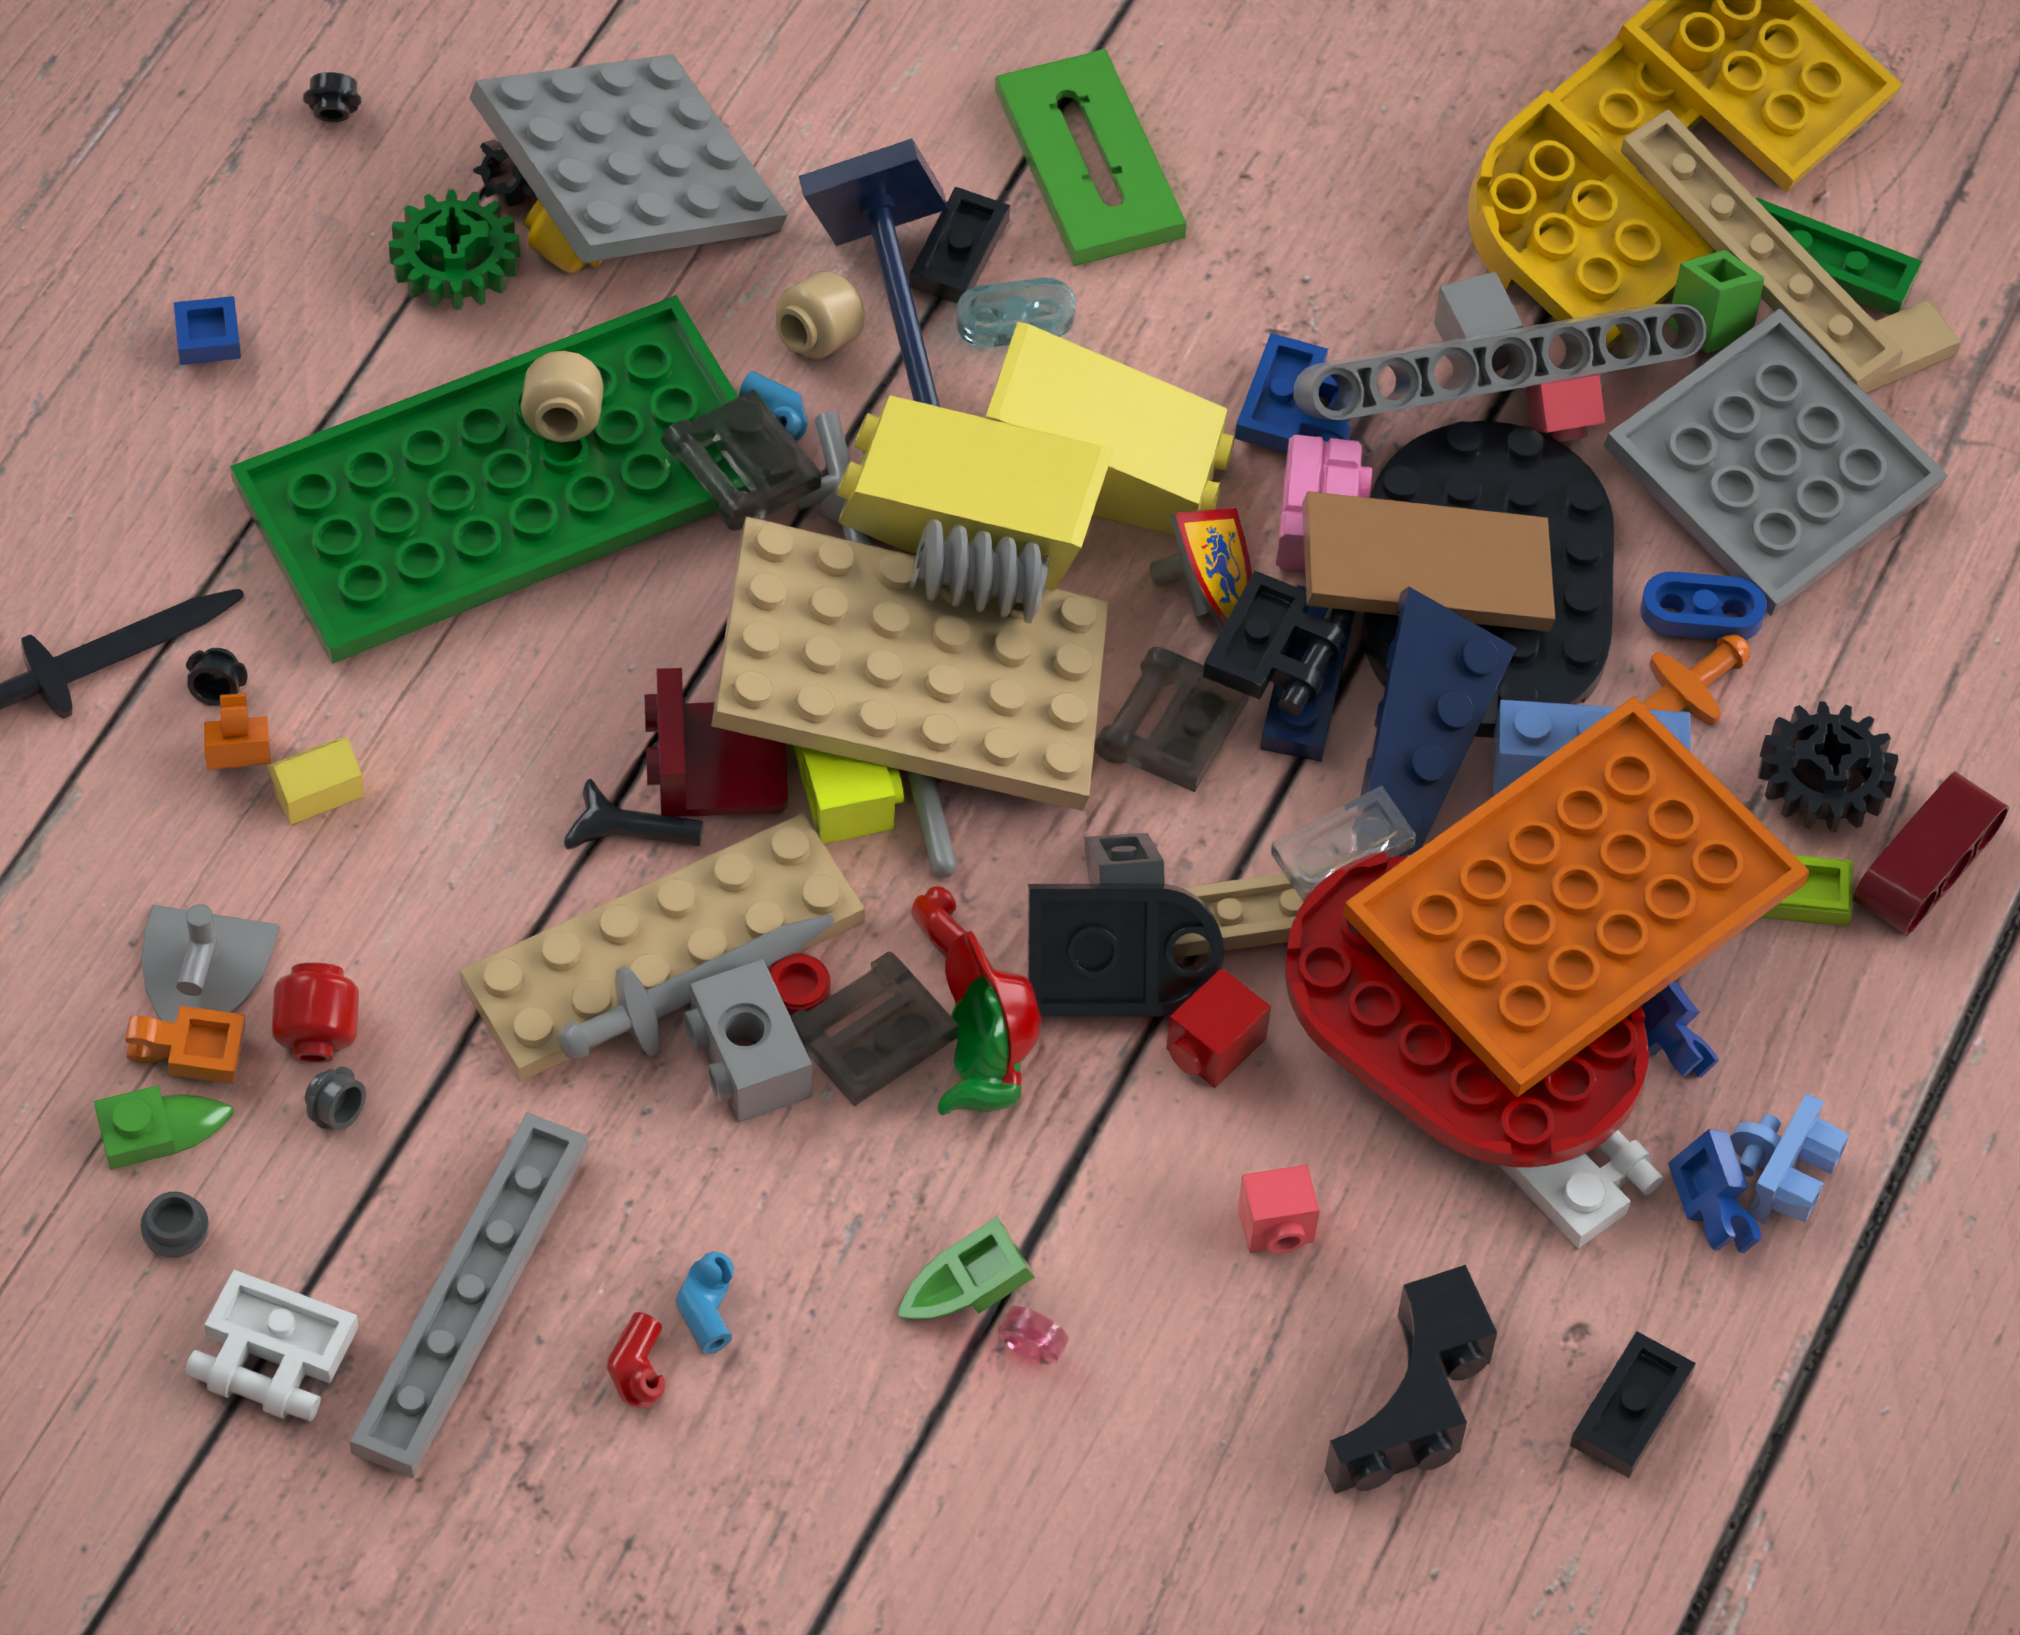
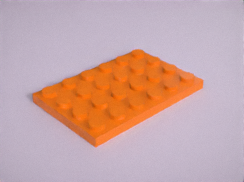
M1633 696L1346 901L1343 916L1518 1098L1806 884L1810 871Z

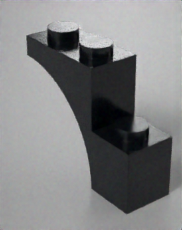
M1466 1265L1403 1285L1397 1317L1406 1342L1407 1371L1395 1394L1374 1417L1353 1431L1330 1440L1324 1471L1335 1494L1354 1487L1358 1491L1372 1490L1388 1482L1394 1474L1415 1467H1419L1420 1470L1436 1469L1445 1465L1457 1453H1460L1467 1421L1447 1377L1453 1381L1470 1378L1482 1371L1491 1362L1497 1337V1330Z

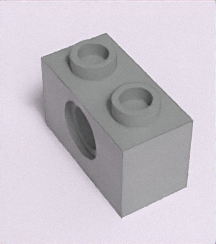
M764 959L690 984L691 1010L683 1012V1020L688 1037L694 1049L705 1048L712 1063L707 1065V1074L713 1093L719 1103L726 1100L729 1101L738 1123L812 1097V1063ZM740 1039H750L757 1043L751 1046H738L733 1042Z

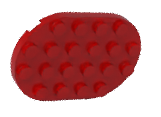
M1385 851L1359 858L1331 873L1313 889L1299 908L1288 938L1285 980L1292 1008L1308 1036L1322 1051L1430 1136L1446 1147L1477 1161L1506 1167L1531 1168L1562 1163L1595 1149L1608 1140L1628 1119L1642 1092L1649 1065L1650 1051H1648V1040L1644 1025L1645 1014L1642 1006L1517 1098L1343 916L1346 901L1409 856L1387 857Z

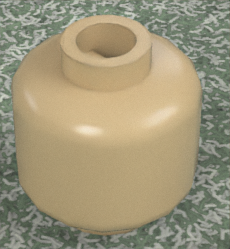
M819 271L784 291L777 302L776 329L781 341L790 350L808 359L825 358L857 339L864 328L865 310L859 291L846 278L833 271Z
M567 351L549 352L537 358L528 368L523 386L521 410L527 426L540 437L560 443L577 441L589 435L598 424L601 413L604 385L600 371L592 361L577 353Z

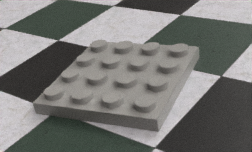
M673 54L475 81L469 99L582 263L780 232L788 214Z
M1781 308L1608 433L1603 445L1731 576L1748 579L1763 591L1767 600L1766 612L1770 616L1774 615L1940 489L1948 476Z

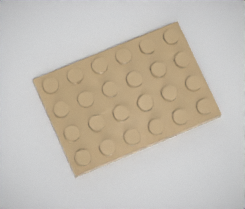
M751 517L745 518L739 540L712 727L1083 811L1090 794L1109 601L1059 589L1053 591L1045 588L1038 612L1032 623L1029 624L1024 622L1023 605L1016 602L1007 618L1000 617L998 598L991 597L983 612H978L975 608L974 592L967 591L958 607L951 605L949 586L945 585L942 586L933 601L927 600L924 580L919 579L911 590L910 588L916 556Z

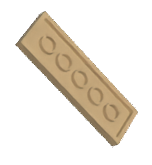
M802 813L460 969V980L509 1065L521 1082L571 1059L564 1054L558 1041L559 1032L566 1024L574 1021L579 1025L618 1006L615 987V976L618 968L627 966L636 974L645 990H648L782 925L822 915L833 916L834 923L794 953L797 954L864 923L865 908L810 822ZM619 1034V1035H617V1036H615V1037H613V1038H611V1039H609V1040H612V1039H614V1038H616V1037H618V1036H620V1035H622V1034Z

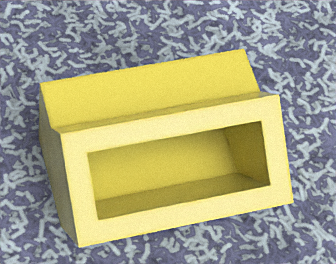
M348 737L336 738L267 765L274 784L275 796L290 825L364 797L362 773Z

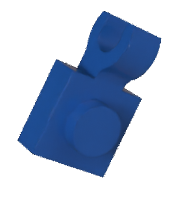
M1676 980L1641 1005L1645 1014L1644 1025L1650 1055H1656L1663 1049L1671 1064L1682 1076H1686L1692 1070L1699 1078L1704 1076L1719 1061L1712 1048L1687 1027L1700 1012Z
M1708 1129L1668 1162L1687 1219L1704 1222L1705 1236L1712 1249L1720 1250L1734 1239L1738 1252L1745 1253L1761 1240L1758 1223L1736 1200L1739 1195L1748 1189L1728 1131Z

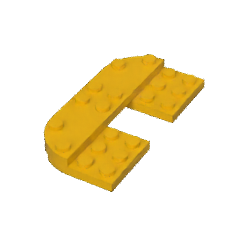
M1652 0L1622 25L1617 37L1552 93L1548 89L1545 90L1512 118L1492 140L1474 176L1468 198V221L1473 243L1485 267L1490 273L1496 271L1505 290L1516 282L1557 321L1651 304H1661L1675 292L1680 263L1716 253V250L1621 153L1623 138L1667 109L1689 131L1705 118L1787 193L1897 95L1903 84L1809 0ZM1615 325L1608 331L1606 336L1607 350L1622 339L1621 332Z

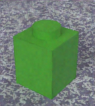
M1726 250L1680 263L1672 304L1690 305L1696 308L1703 316L1706 324V339L1700 350L1706 353L1723 350L1755 326L1765 277ZM1670 315L1668 325L1678 332L1676 320Z

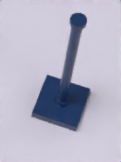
M913 138L800 175L799 180L803 197L836 246L872 235L913 401L940 407L895 229L896 226L948 210L943 188Z

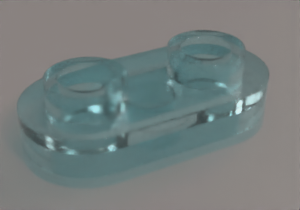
M1035 278L976 286L967 290L957 303L956 327L960 336L965 341L983 348L1010 345L1017 321L1030 324L1061 337L1068 333L1074 324L1076 297L1067 284L1053 278ZM1040 314H1048L1049 316L1039 317L1038 315H1040Z

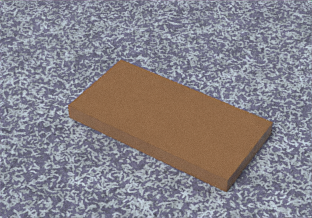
M1307 491L1302 503L1307 606L1400 615L1396 613L1400 593L1410 586L1474 624L1550 631L1555 621L1548 518Z

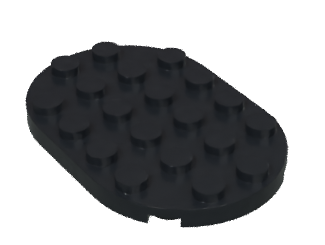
M1460 421L1431 430L1407 443L1393 455L1380 472L1374 484L1371 498L1548 518L1555 621L1550 631L1476 624L1516 647V650L1475 736L1493 738L1500 700L1573 705L1580 701L1584 703L1601 680L1612 639L1614 521L1610 501L1598 477L1571 449L1528 426L1496 421ZM1363 612L1362 633L1365 652L1370 666L1384 687L1386 686L1389 668H1386L1390 643L1395 640L1399 615Z

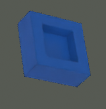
M234 296L173 302L180 365L241 359Z

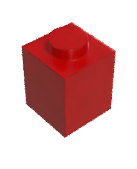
M1221 968L1170 1016L1166 1050L1169 1051L1171 1058L1181 1070L1192 1076L1199 1075L1212 1087L1216 1088L1266 1040L1271 1006L1225 969Z

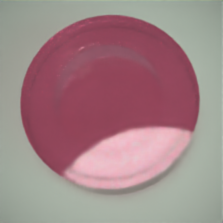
M1021 1306L1010 1307L998 1328L1000 1338L1013 1351L1031 1361L1045 1365L1056 1363L1069 1342L1065 1331L1055 1322L1036 1311Z

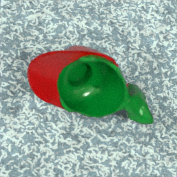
M967 931L960 935L951 945L945 962L947 983L956 1004L951 1013V1020L958 1034L954 1065L963 1080L946 1091L938 1103L940 1115L948 1114L957 1109L993 1112L1015 1104L1022 1090L1020 1062L1033 1049L1040 1034L1041 1015L1031 982L1020 974L994 969L973 931Z

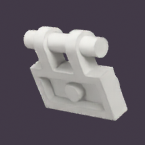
M1619 1130L1598 1146L1611 1160L1601 1168L1586 1154L1549 1166L1531 1168L1500 1166L1578 1249L1628 1213L1631 1201L1619 1189L1620 1187L1631 1181L1647 1196L1657 1190L1664 1181V1177L1649 1162L1651 1154L1639 1141L1629 1142Z
M234 1269L204 1324L206 1338L224 1345L217 1357L194 1350L188 1359L185 1375L207 1383V1390L225 1398H229L234 1393L261 1403L265 1413L284 1419L290 1414L312 1422L318 1412L321 1397L299 1389V1386L305 1375L329 1384L331 1383L359 1328L357 1315ZM249 1354L278 1364L279 1367L274 1377L270 1378L243 1368Z

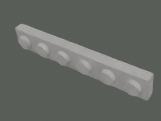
M528 1112L526 1113L350 1440L351 1454L410 1478L415 1477L588 1150L587 1135Z

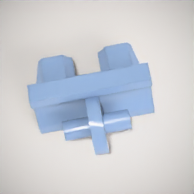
M1806 1093L1782 1138L1777 1134L1781 1122L1770 1114H1765L1759 1124L1747 1121L1739 1123L1732 1132L1730 1138L1735 1152L1740 1156L1739 1163L1743 1175L1751 1177L1758 1167L1765 1168L1755 1187L1757 1195L1748 1209V1212L1754 1219L1765 1224L1773 1209L1783 1215L1803 1222L1807 1221L1820 1196L1824 1183L1796 1170V1165L1801 1159L1831 1174L1838 1164L1849 1138L1847 1133L1819 1118L1824 1101Z

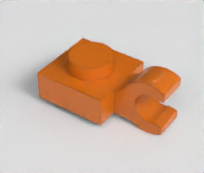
M179 1006L176 1023L148 1016L132 1015L129 1018L125 1042L129 1043L127 1059L136 1062L153 1063L169 1058L168 1074L170 1076L234 1084L246 1027L245 1014Z

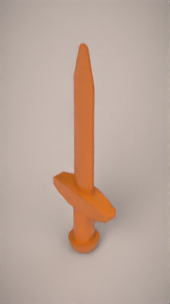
M1737 634L1724 635L1717 640V648L1691 669H1688L1662 652H1656L1651 656L1649 666L1662 688L1647 698L1642 704L1648 710L1681 712L1684 709L1708 725H1715L1719 721L1721 711L1707 687L1732 667L1741 669L1750 657L1748 643Z

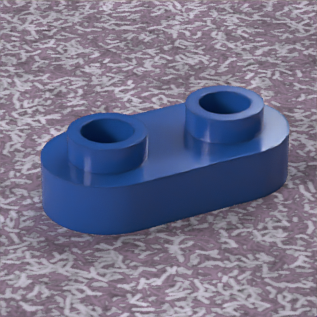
M1663 572L1652 577L1645 585L1640 604L1641 617L1645 624L1653 631L1665 636L1718 640L1724 635L1737 634L1745 640L1752 638L1761 629L1767 609L1765 594L1761 588L1748 579L1685 572ZM1664 608H1672L1678 612H1670ZM1733 613L1739 617H1727L1724 614Z

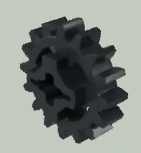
M1819 701L1816 714L1809 715L1799 705L1794 707L1790 722L1778 717L1774 722L1771 735H1765L1760 752L1762 759L1758 770V778L1768 781L1765 792L1767 800L1783 798L1785 801L1781 815L1787 818L1797 811L1805 814L1804 827L1808 829L1812 828L1817 818L1826 820L1830 832H1837L1841 819L1847 818L1850 824L1855 828H1859L1863 824L1866 812L1878 816L1882 812L1885 799L1891 798L1897 779L1894 773L1898 763V755L1887 752L1891 740L1888 733L1874 736L1871 733L1874 718L1868 716L1860 722L1852 720V706L1845 705L1840 710L1839 715L1830 714L1829 707L1825 701Z

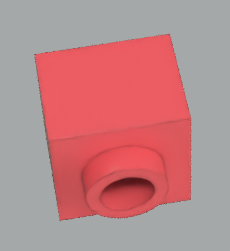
M1594 374L1526 387L1531 427L1537 431L1551 432V438L1557 441L1588 437L1587 426L1606 423L1600 375Z
M1308 1164L1242 1174L1238 1210L1249 1253L1269 1250L1273 1253H1287L1302 1247L1304 1244L1314 1242L1319 1207Z

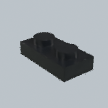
M955 186L947 201L948 210L941 212L910 271L909 285L910 288L965 306L1009 222L1010 205Z
M1636 1331L1573 1432L1570 1446L1630 1478L1691 1379L1696 1363Z

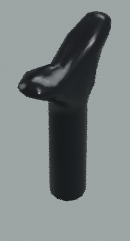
M588 779L583 789L586 810L574 822L564 839L567 850L613 834L700 846L704 822L702 820L623 810L611 803L603 795L592 779Z

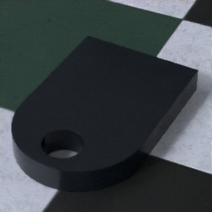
M1159 883L1028 884L1027 979L1032 984L1041 1017L1172 1015L1222 968L1224 943L1218 923L1207 905L1196 895L1183 888ZM1189 933L1203 936L1209 944V950L1205 959L1193 966L1181 965L1172 956L1175 942L1181 936Z

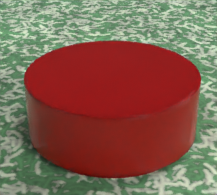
M792 954L773 963L769 968L772 979L792 1021H804L814 1018L828 1005L831 991L830 974L825 965L815 957L806 954Z

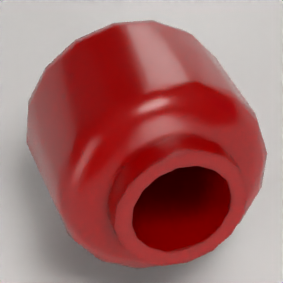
M312 962L292 966L291 974L281 977L276 982L274 988L272 1037L283 1047L292 1049L293 1059L306 1063H326L332 1061L334 1051L351 1046L356 1039L359 1005L358 987L351 979L344 977V970L336 965Z

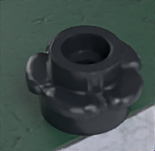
M324 72L312 76L310 88L303 94V101L314 111V116L327 122L347 120L349 113L356 112L362 101L361 96L357 94V81L348 75L336 72Z
M210 648L205 652L201 650L196 651L189 656L186 663V668L190 671L187 676V686L190 693L197 700L208 705L220 706V695L238 694L239 687L247 683L248 673L245 665L238 662L232 652L223 648Z

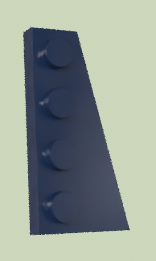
M1410 586L1404 589L1399 597L1396 613L1400 615L1395 640L1390 643L1386 668H1389L1384 696L1383 700L1378 703L1374 723L1377 731L1372 756L1367 759L1352 834L1354 838L1377 851H1386L1388 857L1412 855L1422 848L1516 650V647Z

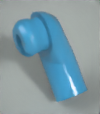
M754 371L748 373L740 387V399L766 411L768 430L772 438L778 443L788 445L800 440L806 433L808 426L801 395Z
M716 1251L704 1254L701 1260L693 1263L676 1297L678 1310L704 1354H712L723 1349L732 1339V1335L718 1309L729 1288V1282L734 1276V1266L729 1257Z

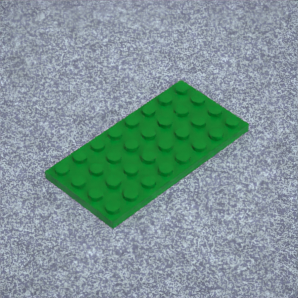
M677 295L230 466L232 481L332 664L783 485L782 467ZM558 351L577 353L592 361L600 371L604 385L601 413L596 427L589 435L577 441L563 443L546 440L533 433L525 423L521 410L523 386L528 368L537 358L549 352Z

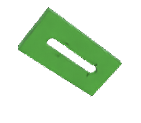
M1106 49L996 76L995 92L1074 266L1185 238V218ZM1068 97L1076 100L1122 198L1123 202L1120 205L1108 206L1101 200L1093 180L1089 178L1088 169L1063 114L1057 108V101L1059 99Z

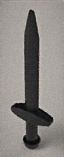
M233 589L191 598L56 657H53L44 645L31 634L22 637L21 648L27 671L0 682V710L40 694L42 699L56 714L63 719L72 715V701L67 686L68 683L207 624L240 601L244 593L241 589Z

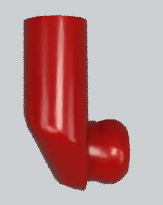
M635 1312L632 1315L606 1363L607 1370L620 1398L636 1408L652 1406L663 1395L665 1390L663 1374L657 1376L647 1358L663 1330L662 1325L652 1316L642 1312Z

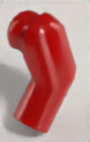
M934 886L929 888L924 896L918 895L915 898L911 913L912 918L932 945L943 956L947 957L951 945L966 931L951 917L957 907L953 895L943 887Z

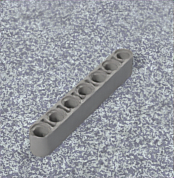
M1687 304L1645 305L1315 364L1305 368L1298 375L1294 384L1293 396L1297 407L1305 415L1312 418L1329 420L1351 419L1687 358L1694 355L1702 347L1706 339V324L1700 312ZM1671 315L1678 325V336L1675 342L1668 346L1662 335V327L1665 320ZM1615 325L1621 332L1622 346L1619 352L1612 356L1606 347V336L1608 331ZM1559 335L1565 343L1566 355L1563 362L1556 367L1550 360L1549 346L1552 340ZM1502 345L1507 350L1510 360L1507 371L1499 377L1493 370L1492 356L1495 350ZM1445 355L1451 361L1453 375L1450 382L1445 387H1441L1434 376V369L1437 361ZM1385 366H1389L1395 374L1396 385L1393 392L1384 398L1378 391L1377 377ZM1331 376L1337 383L1338 397L1331 407L1326 408L1320 401L1319 387L1326 377Z

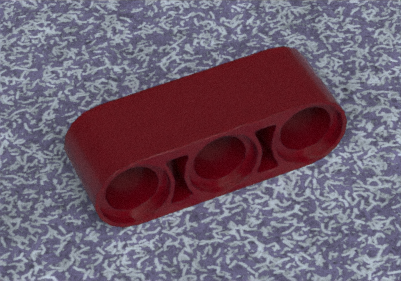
M1954 771L1944 780L1868 868L1856 887L1852 900L1908 936L1993 839L2008 814L2009 806Z

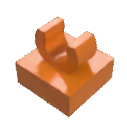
M246 693L220 695L221 720L204 722V750L207 770L271 764L268 716L248 718Z

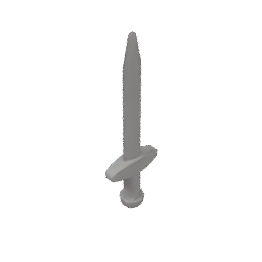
M822 915L782 925L648 990H645L642 982L627 966L618 968L615 976L618 1006L579 1025L574 1021L569 1022L559 1032V1045L567 1057L583 1059L589 1056L590 1048L628 1031L639 1049L651 1057L659 1052L657 1019L690 1003L691 983L764 959L766 966H769L797 952L834 923V918L831 915Z

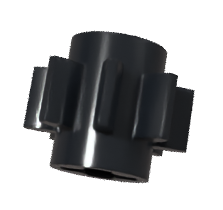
M493 139L480 145L486 156L480 166L473 168V172L481 175L484 184L487 186L484 196L488 198L497 194H505L508 207L524 203L525 193L531 197L536 196L499 141Z

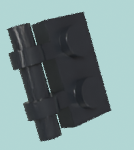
M1254 570L1204 662L1202 677L1259 700L1269 682L1283 686L1285 691L1278 702V707L1283 713L1297 717L1301 714L1307 702H1312L1316 699L1324 684V678L1321 674L1328 661L1334 660L1339 656L1346 642L1344 631L1350 622V616L1344 610L1334 608L1328 609L1323 620L1309 615L1307 612L1310 606H1307L1305 590ZM1292 640L1304 644L1307 648L1301 661L1284 655Z

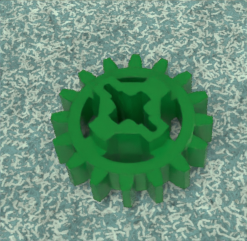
M454 189L447 191L446 201L437 202L432 195L427 194L424 195V209L419 210L416 207L407 205L404 208L405 222H393V240L388 242L390 264L394 265L395 280L397 283L408 281L409 296L412 298L420 296L424 292L429 293L430 306L436 308L443 298H451L455 310L461 309L463 298L470 296L479 305L485 304L486 289L489 288L502 294L505 291V276L516 277L517 258L520 257L519 234H515V224L512 216L501 217L500 203L496 200L483 207L480 206L479 193L474 191L468 196L466 201L458 200ZM454 244L457 245L456 254H452V245Z

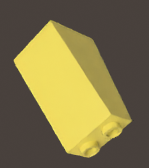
M1018 321L986 414L988 419L1089 442L1113 450L1092 516L1175 535L1170 518L1171 514L1216 509L1221 483L1213 481L1216 469L1227 471L1235 441V435L1225 433L1227 408L1035 326Z
M889 395L878 417L870 413L866 414L855 439L853 447L862 450L863 453L859 464L852 461L849 462L840 481L836 495L846 500L838 523L913 555H916L922 532L931 519L941 522L944 540L955 525L965 527L968 546L980 530L990 533L993 551L1003 537L1013 538L1016 544L1017 557L1027 543L1033 542L1039 545L1041 562L1049 555L1045 588L1054 591L1082 548L1113 450L1089 442Z

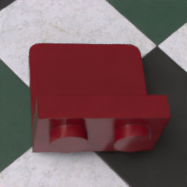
M657 668V694H644L645 730L646 732H658L659 747H646L647 786L660 785L661 815L679 817L774 814L783 812L788 806L786 743L712 727L715 702L683 703L682 668Z

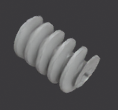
M931 519L926 524L919 541L910 588L912 590L919 579L924 580L927 600L933 601L943 585L949 586L951 605L958 607L967 591L974 592L975 608L978 612H983L991 597H996L999 602L1000 617L1007 618L1016 602L1022 603L1024 622L1031 624L1038 612L1044 593L1049 555L1041 562L1039 545L1029 542L1017 557L1015 540L1007 536L1000 540L993 551L990 533L982 530L975 535L968 546L966 528L961 525H955L944 540L941 522Z

